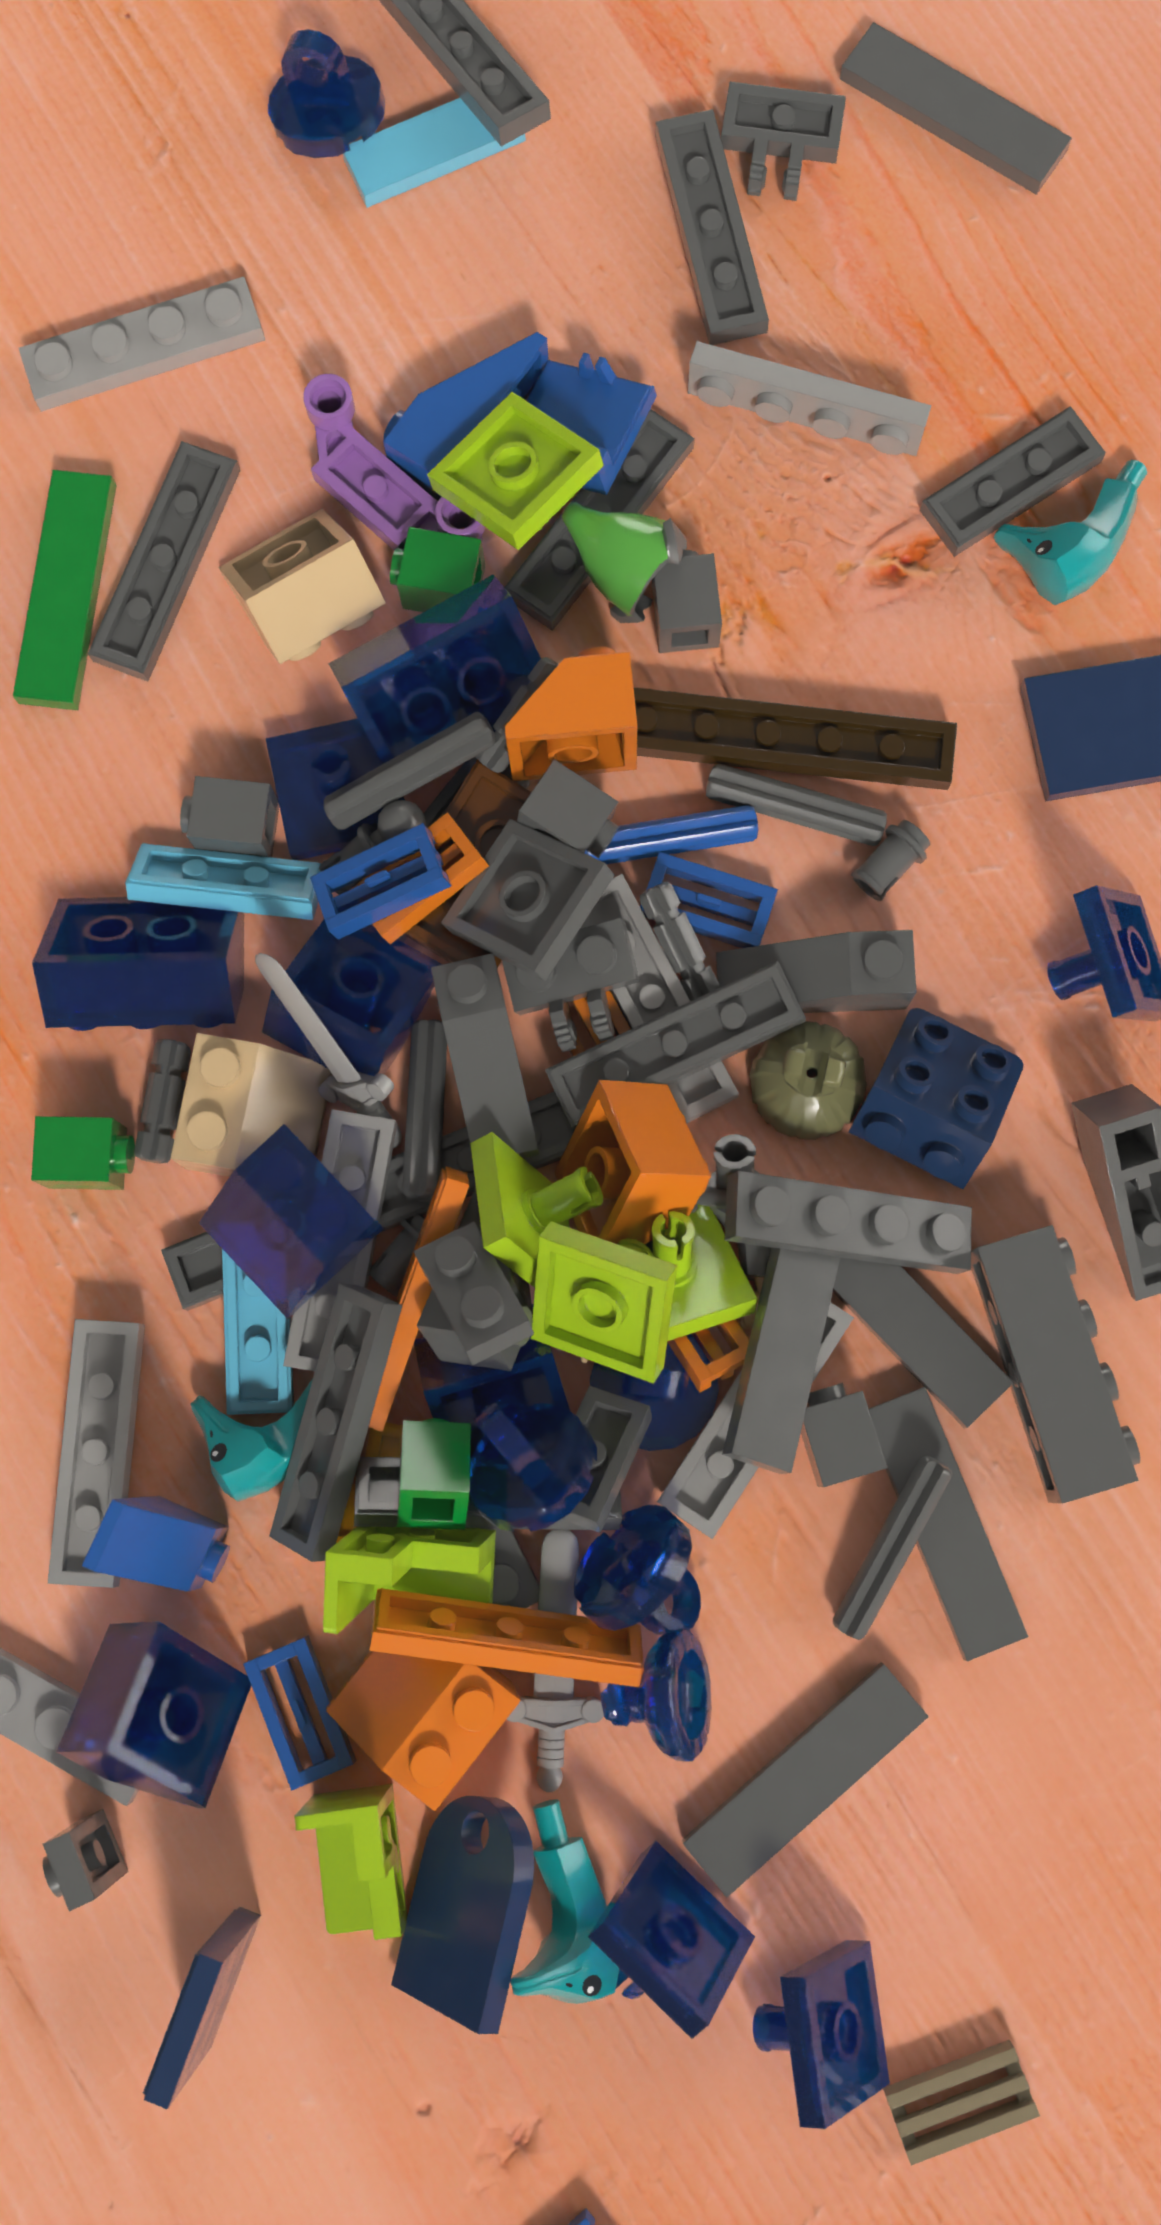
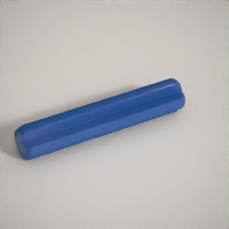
M745 805L619 825L617 833L600 858L595 857L591 853L588 855L607 865L657 857L659 852L670 855L752 842L757 839L759 831L757 815L753 806Z

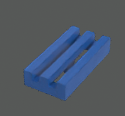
M424 823L310 877L328 931L338 940L452 886L448 875L443 871L442 865L444 864L440 854L435 849L434 844L436 842L433 834ZM421 852L422 856L389 872L387 870L378 872L364 880L365 883L333 898V892L410 855Z
M659 852L647 889L663 883L665 874H669L760 903L757 912L672 885L681 904L753 926L752 930L748 931L678 909L679 913H686L696 934L740 948L760 946L778 889ZM641 905L640 908H641L642 912L644 913L645 917L648 918L647 915H646V913H645V911H644V909H643V907H642V905Z
M309 1636L243 1664L291 1791L353 1765L357 1761L346 1732L326 1712V1707L333 1697ZM297 1656L336 1755L330 1759L327 1758L291 1665L290 1658ZM273 1665L277 1669L313 1766L304 1770L265 1671L266 1668Z

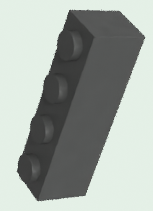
M1050 1225L972 1250L971 1268L1006 1375L1014 1382L1010 1387L1048 1503L1063 1504L1139 1481L1134 1465L1140 1463L1139 1448L1130 1428L1127 1425L1121 1427L1112 1401L1119 1399L1117 1383L1109 1365L1106 1362L1099 1363L1091 1340V1338L1097 1337L1096 1321L1088 1302L1085 1299L1079 1301L1077 1299L1070 1278L1071 1275L1076 1274V1263L1067 1240L1064 1237L1057 1239L1054 1227Z

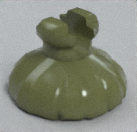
M805 1021L765 1040L752 1061L749 1075L752 1103L757 1104V1111L766 1123L771 1124L777 1132L789 1137L816 1140L822 1136L828 1137L841 1131L845 1124H850L864 1101L867 1087L864 1059L859 1055L858 1047L850 1037L844 1036L835 1027L827 1024L820 1025L817 1022ZM813 1070L816 1073V1077L810 1078L806 1072Z

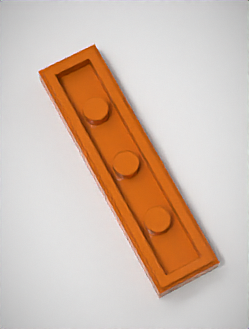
M447 1166L445 1170H441L395 1301L403 1306L369 1428L383 1432L419 1330L417 1323L432 1290L414 1251L454 1231L469 1188L468 1173Z
M377 1588L369 1651L640 1688L644 1672L641 1625Z

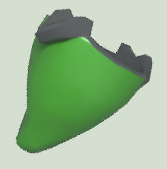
M571 502L564 509L562 520L579 549L585 571L596 588L614 605L610 609L611 616L620 623H639L644 621L645 615L643 611L649 608L653 602V599L644 595L646 587L667 563L680 564L683 550L687 549L686 536L671 518L665 521L637 513L601 512L581 505L578 502Z

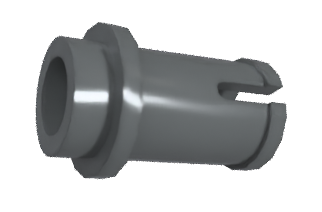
M902 820L898 826L891 824L885 830L887 838L851 874L854 877L855 883L866 894L877 901L884 899L886 893L914 862L921 864L927 858L925 850L931 845L929 839L917 826L907 820Z
M419 1213L411 1221L405 1218L400 1224L404 1229L371 1266L370 1276L396 1297L398 1296L425 1219Z

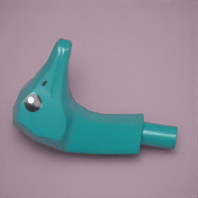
M1128 460L1116 479L1106 478L1093 511L1082 522H1067L1049 527H1019L1004 524L996 531L994 540L1002 550L1017 559L1040 596L1053 605L1074 598L1087 591L1109 569L1125 540L1136 511L1137 489L1147 475V468L1138 460Z
M312 1380L289 1412L278 1421L264 1427H251L234 1421L218 1411L204 1396H198L190 1404L205 1438L209 1451L212 1475L223 1492L237 1502L268 1492L285 1480Z
M548 1800L533 1806L542 1843L533 1852L551 1898L552 1931L541 1941L536 1957L524 1970L511 1977L510 1984L513 1994L517 1996L545 1995L567 2003H587L615 1993L621 1963L615 1927L583 1838L568 1837L559 1800Z

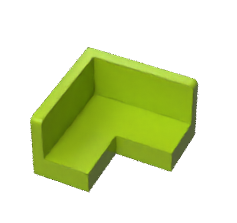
M356 1527L326 1551L323 1632L339 1634L375 1600L377 1588L492 1604L496 1530L465 1528V1530Z
M393 1784L314 1794L294 1817L296 1831L316 1828L325 1921L328 1933L340 1934L373 1929L374 1940L401 1937L406 1928L408 1913Z

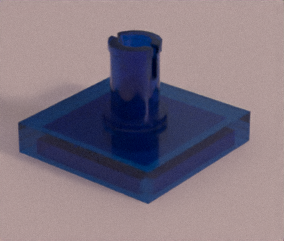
M386 712L266 738L288 850L292 860H301L341 850L358 835L357 829L363 823H368L377 829L378 815L382 809L344 830H339L327 817L323 800L327 795L396 757ZM405 796L398 800H405Z
M1098 885L1074 894L1073 897L1090 949L1063 960L1048 963V977L1055 994L1059 999L1066 1000L1071 998L1072 995L1102 985L1113 1018L1155 1022L1161 1020V956L1141 896Z
M655 1840L640 1854L588 1938L619 1967L616 1989L627 1978L632 1980L621 1993L624 1997L636 1999L645 1993L693 2039L710 2024L755 1936Z
M845 1940L780 1976L784 2006H774L773 2004L765 2003L763 2006H759L754 2014L753 2036L758 2049L764 2052H770L771 2050L790 2051L800 2127L826 2129L890 2084L870 1941Z

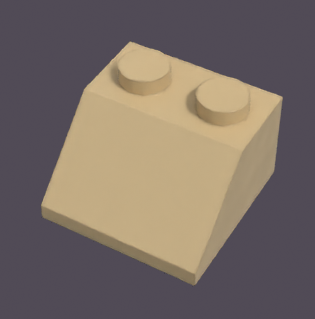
M322 508L218 567L265 646L279 664L287 660L297 661L310 656L318 650L323 639L341 629L348 631L362 626L372 618L375 609L386 604L355 540Z
M197 1033L170 1159L187 1170L310 1190L327 1101L319 1094L318 1088L328 1076H332V1073L326 1064L260 1043Z

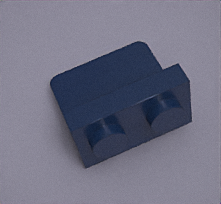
M913 1008L908 1012L873 1086L851 1125L849 1133L929 1172L937 1178L964 1189L995 1139L1024 1064L1017 1055L1002 1047L992 1044L926 1010Z

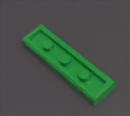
M62 470L52 471L13 697L18 704L76 711L79 709L117 487L112 476Z

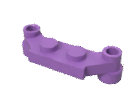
M322 374L313 378L307 384L303 399L308 417L315 425L319 461L311 468L314 480L393 550L395 548L404 549L409 527L482 540L485 526L445 498L441 497L437 502L353 428L352 418L355 412V404L351 388L342 377L334 374Z

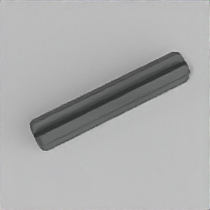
M475 712L327 795L323 800L327 817L337 829L344 830L384 808L386 804L402 798L488 750L496 743L495 733L490 723L482 713Z
M720 763L715 764L712 768L706 786V796L709 799L736 807L750 805L753 806L757 813L870 846H876L880 843L887 824V813L883 810Z
M436 1019L418 1020L412 1025L402 1190L408 1200L415 1202L431 1201L441 1173L447 1040L442 1021Z
M924 1455L914 1467L833 1617V1625L847 1636L861 1640L868 1633L952 1478V1470L943 1462Z

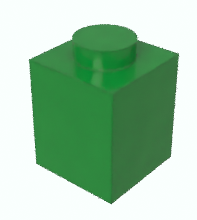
M409 527L404 549L395 548L390 567V584L397 586L402 608L474 621L485 570L482 540Z
M35 1116L31 1180L49 1189L124 1190L125 1173L131 1174L135 1164L134 1138L132 1135H127V1127L114 1118Z
M437 1418L424 1421L403 1420L397 1527L465 1530L470 1492L471 1423H453Z

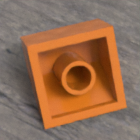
M594 647L581 651L577 657H566L560 662L505 725L506 743L513 781L541 779L554 759L578 775L637 770L638 726L630 652L616 653L611 648Z
M611 1080L598 1081L554 1172L557 1180L574 1173L580 1167H586L588 1172L591 1171L602 1190L603 1203L597 1208H591L573 1217L578 1231L615 1244L627 1238L636 1239L644 1244L652 1241L651 1229L653 1221L661 1214L665 1218V1229L668 1228L669 1224L668 1212H681L689 1217L698 1199L705 1192L711 1177L707 1162L702 1157L687 1126L686 1119L681 1113L668 1084Z
M370 1651L327 1705L326 1712L384 1773L433 1811H436L521 1700L512 1681L492 1667Z

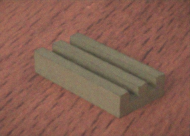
M1010 2040L883 2088L911 2166L1040 2117L1037 2106L1029 2091L1028 2082L1020 2067L1016 2050ZM1006 2068L1008 2076L949 2097L942 2102L908 2115L906 2113L904 2105L997 2069ZM1014 2094L1016 2095V2100L915 2138V2132Z

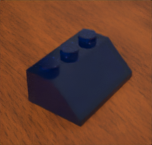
M493 574L328 664L382 764L475 712L482 713L495 732L496 730L493 725L521 685L529 684L531 680L528 678V675L541 657L512 596Z
M127 897L58 899L32 961L45 1027H69L76 1031H86L96 1027L132 1026L136 1029H152L160 1025L194 1024L201 1028H212L222 1024H235L244 991V913L128 900Z

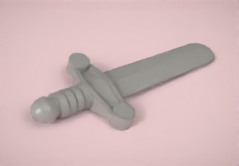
M259 953L256 955L255 962L259 971L333 1074V1076H328L318 1088L319 1094L328 1102L335 1103L337 1100L356 1110L358 1114L393 1119L381 1103L394 1089L391 1079L381 1073L371 1076L357 1072L281 964L267 954ZM398 1126L393 1148H396L402 1140V1133Z
M553 1529L544 1537L541 1551L538 1610L577 1615L579 1544L577 1537L571 1530ZM535 1673L533 1696H520V1703L507 1720L510 1722H520L539 1729L537 1766H539V1770L536 1774L537 1782L542 1790L553 1792L559 1788L563 1779L561 1767L564 1766L565 1730L586 1723L599 1722L604 1717L605 1708L601 1701L594 1696L573 1697V1678Z

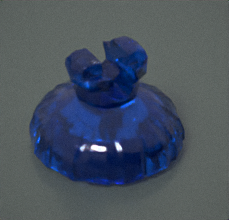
M675 1628L657 1639L646 1656L640 1688L608 1683L607 1688L600 1694L603 1715L606 1720L611 1721L615 1726H628L631 1721L634 1723L644 1722L657 1747L671 1759L682 1762L693 1761L701 1753L708 1741L707 1734L709 1733L712 1710L711 1680L701 1644L690 1630Z

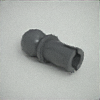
M396 800L386 804L378 815L377 829L368 823L361 824L357 829L358 835L341 850L323 861L319 869L324 871L422 823L426 825L425 814L417 804L410 801ZM362 879L348 886H345L335 892L338 895L347 892L357 883H359Z

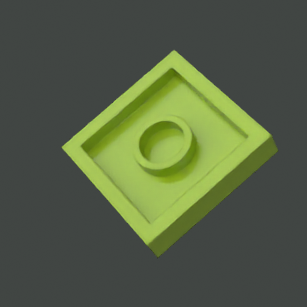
M511 392L427 476L436 493L519 550L537 531L542 529L543 525L548 523L604 464L598 448L514 392Z
M490 1132L470 1143L483 1248L535 1288L538 1244L541 1233L550 1221L570 1228L569 1219L591 1208H597L602 1205V1190L591 1171L588 1172L586 1167H580L574 1173L551 1183L497 1135Z
M698 1205V1209L691 1213L689 1217L681 1212H668L669 1224L667 1229H665L663 1214L653 1221L651 1229L653 1240L645 1245L651 1250L654 1257L677 1265L667 1341L756 1313L757 1297L729 1241H724L725 1233L709 1206Z
M550 1221L539 1236L532 1319L534 1335L531 1336V1339L654 1384L665 1363L677 1265L654 1257L651 1250L644 1243L636 1239H622L615 1244Z

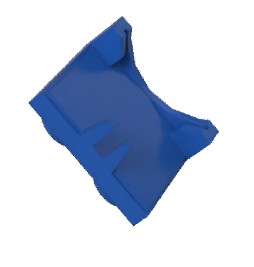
M583 353L579 361V367L548 360L527 402L600 450L604 466L581 489L607 495L657 397L655 388L651 385L617 377L604 357H599L595 365L596 370H594L588 353Z

